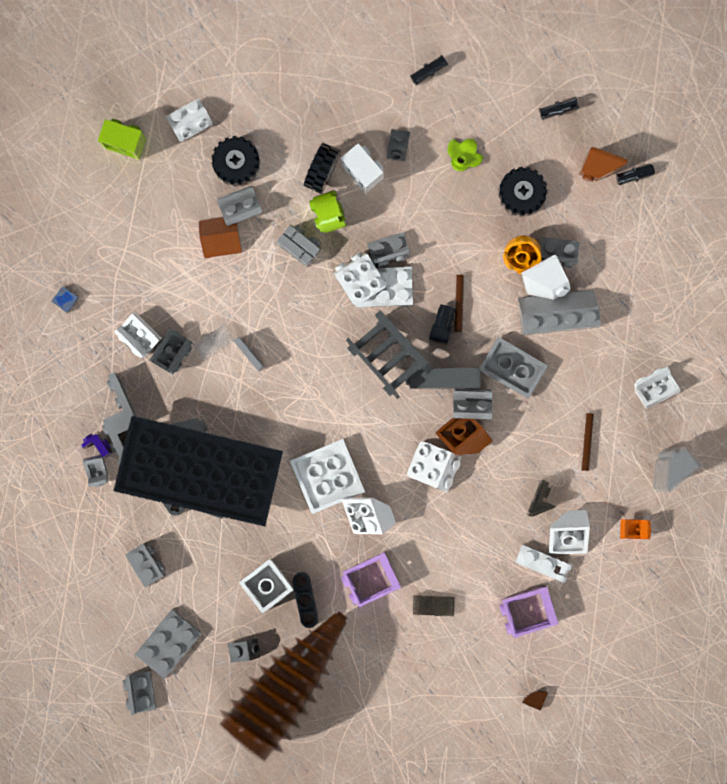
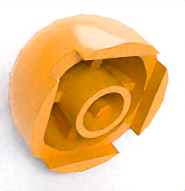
M516 236L505 247L503 254L504 263L509 270L513 269L518 274H521L541 263V246L531 236Z

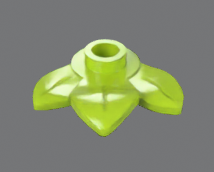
M455 139L450 140L447 153L452 158L451 165L454 170L461 172L465 171L468 167H477L481 164L484 157L476 153L477 143L475 139H466L461 144Z

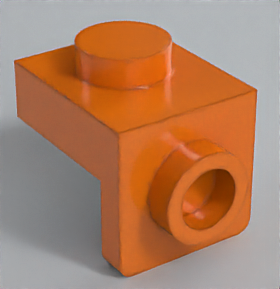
M621 519L620 538L650 540L652 531L650 520Z

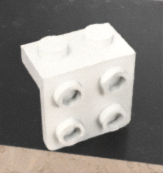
M358 252L351 257L352 261L347 264L343 262L335 267L336 271L333 272V275L340 282L354 305H359L386 287L384 280L365 252L363 254Z
M421 441L408 469L407 476L448 492L453 484L454 475L460 467L462 457Z

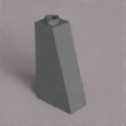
M481 368L432 369L427 374L423 370L416 371L406 380V385H409V389H479L481 387Z

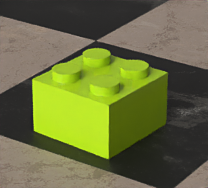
M111 118V120H104L98 142L104 149L140 160L147 138L143 131L140 130V127L129 124L128 127L122 125V121Z

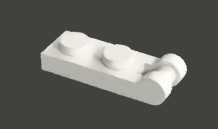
M524 545L521 546L515 561L517 564L563 583H566V575L568 570L570 571L572 565ZM556 565L561 567L559 574L554 573Z

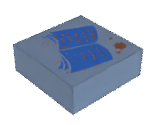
M62 286L51 302L68 313L79 297Z

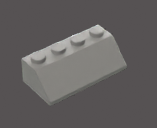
M594 290L568 292L565 296L554 300L537 296L518 298L522 336L591 329L601 326L599 306Z
M665 448L657 455L659 458L655 461L653 488L655 491L670 492L700 465L685 448Z

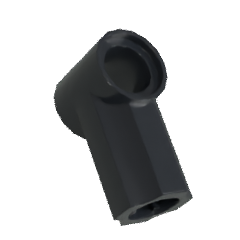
M440 304L429 340L445 345L448 344L455 308Z

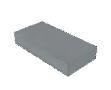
M240 337L233 340L258 371L264 368V365Z

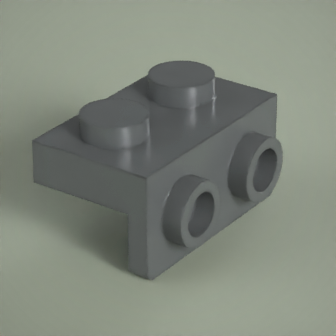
M169 328L149 361L173 375L174 372L180 369L184 356L190 353L193 342Z

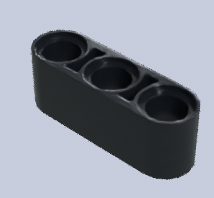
M298 572L293 578V587L300 621L304 627L312 628L318 622V613L311 579L306 572ZM298 576H305L307 579L306 585H298L296 578ZM302 595H308L311 598V602L308 605L301 603L300 597ZM312 614L315 617V621L308 624L305 622L304 616Z

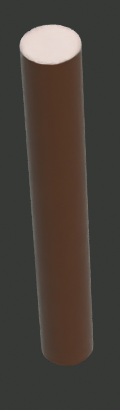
M456 275L455 332H462L464 275Z
M586 413L581 471H589L594 419V414Z

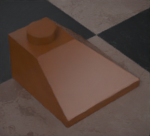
M591 147L586 154L579 175L583 176L582 179L588 182L599 181L621 171L627 164L628 159Z
M452 418L435 432L455 455L479 453L493 441L475 419Z

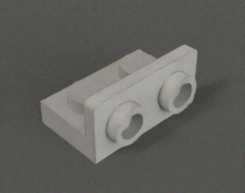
M252 186L217 199L227 226L263 213Z
M404 232L367 243L374 266L383 267L389 265V261L395 259L397 262L408 259L407 256L410 255Z
M541 237V261L556 255L562 267L573 268V265L578 264L580 242Z
M454 389L453 418L492 419V390Z
M146 542L125 554L144 587L165 576L164 571L166 570L160 560L157 562L154 555L156 553L150 544L147 545Z
M151 670L126 675V679L123 680L124 691H128L129 699H126L127 710L131 711V715L156 710Z

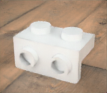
M199 98L166 116L180 142L213 125Z
M136 312L132 313L124 324L114 331L118 338L126 343L132 352L140 358L150 354L162 340Z
M668 366L655 370L653 374L638 379L634 384L635 393L646 410L680 392V388L671 376Z

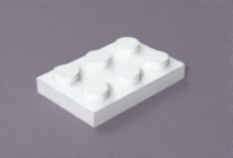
M411 267L376 268L386 287L359 305H356V308L413 306Z

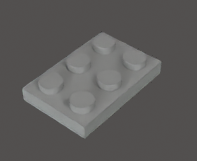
M500 337L496 339L480 366L481 372L527 399L531 396L548 365Z
M171 609L135 655L165 679L202 633Z

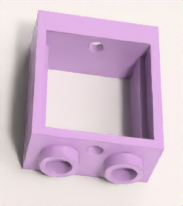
M385 552L342 572L344 575L341 577L345 588L349 586L352 592L349 594L353 605L357 604L358 607L364 606L401 588ZM380 560L391 586L361 600L349 574Z
M546 586L501 599L502 604L499 607L502 616L506 615L508 620L505 626L508 635L512 634L514 638L558 625ZM540 594L547 620L516 630L508 603Z

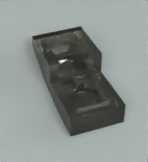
M413 595V615L454 616L455 597Z

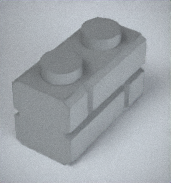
M290 225L278 239L277 245L308 267L321 251L319 247L320 242L312 236L310 239L304 235L305 231L298 225L295 227Z

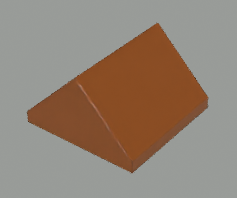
M223 217L199 221V237L204 259L242 253L238 223L227 226Z

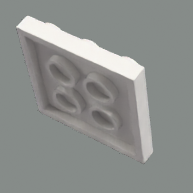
M343 439L290 461L312 514L342 502L343 498H352L365 492Z

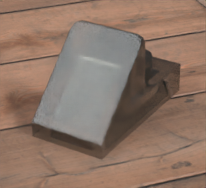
M540 480L526 514L527 516L533 517L557 507L543 501V498H547L551 490L548 487L549 482Z

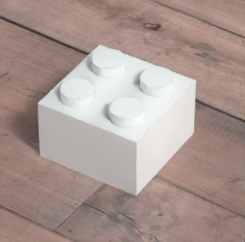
M357 144L341 157V166L366 194L383 180L384 168L377 160L373 161L371 159V153L365 146L361 147Z
M272 558L239 582L262 614L294 590L292 584Z

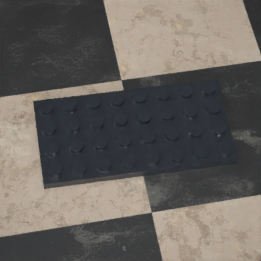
M131 416L113 491L265 527L283 451Z

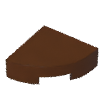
M541 690L532 692L523 699L522 703L541 711L548 692Z

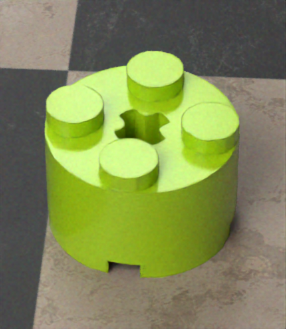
M335 190L315 196L313 200L309 201L312 211L317 215V218H315L318 230L320 229L325 234L347 226L344 222L346 218L341 202L336 200L335 196L338 195Z

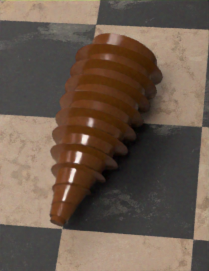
M338 611L337 614L334 613L328 620L322 622V625L314 631L309 630L310 634L302 640L295 637L297 644L292 648L282 646L285 654L280 658L270 655L274 664L269 668L260 666L263 675L259 678L249 676L253 685L249 689L239 687L243 696L239 701L230 699L233 708L229 712L220 710L224 718L220 722L221 727L263 761L267 760L273 750L283 752L279 742L282 738L292 740L288 732L290 727L301 728L297 721L298 715L309 716L305 708L307 701L317 703L312 694L314 689L324 690L319 680L322 674L330 675L326 665L328 660H334L331 654L335 645H338L337 641L348 618Z

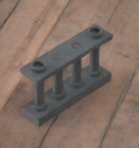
M380 310L375 314L378 320L377 325L355 344L347 338L346 341L349 344L347 349L354 357L358 355L385 385L383 389L389 396L394 395L398 399L400 396L396 389L416 371L423 370L427 374L432 368L428 361ZM387 330L390 333L388 335L389 338L365 357L360 349L378 333ZM399 343L402 347L401 351L382 368L377 370L372 362L390 346ZM411 356L414 360L412 362L413 365L390 384L383 376L405 357Z

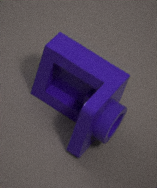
M89 434L83 439L84 443L81 444L83 449L94 444L102 457H107L112 453L110 443L106 438L102 439L99 434Z

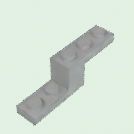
M114 372L107 375L109 378L107 384L111 391H115L117 398H115L116 404L123 411L102 420L104 423L102 428L105 435H109L112 440L110 446L114 453H118L120 458L118 463L120 465L124 448L121 434L128 432L131 416L137 417L118 374Z

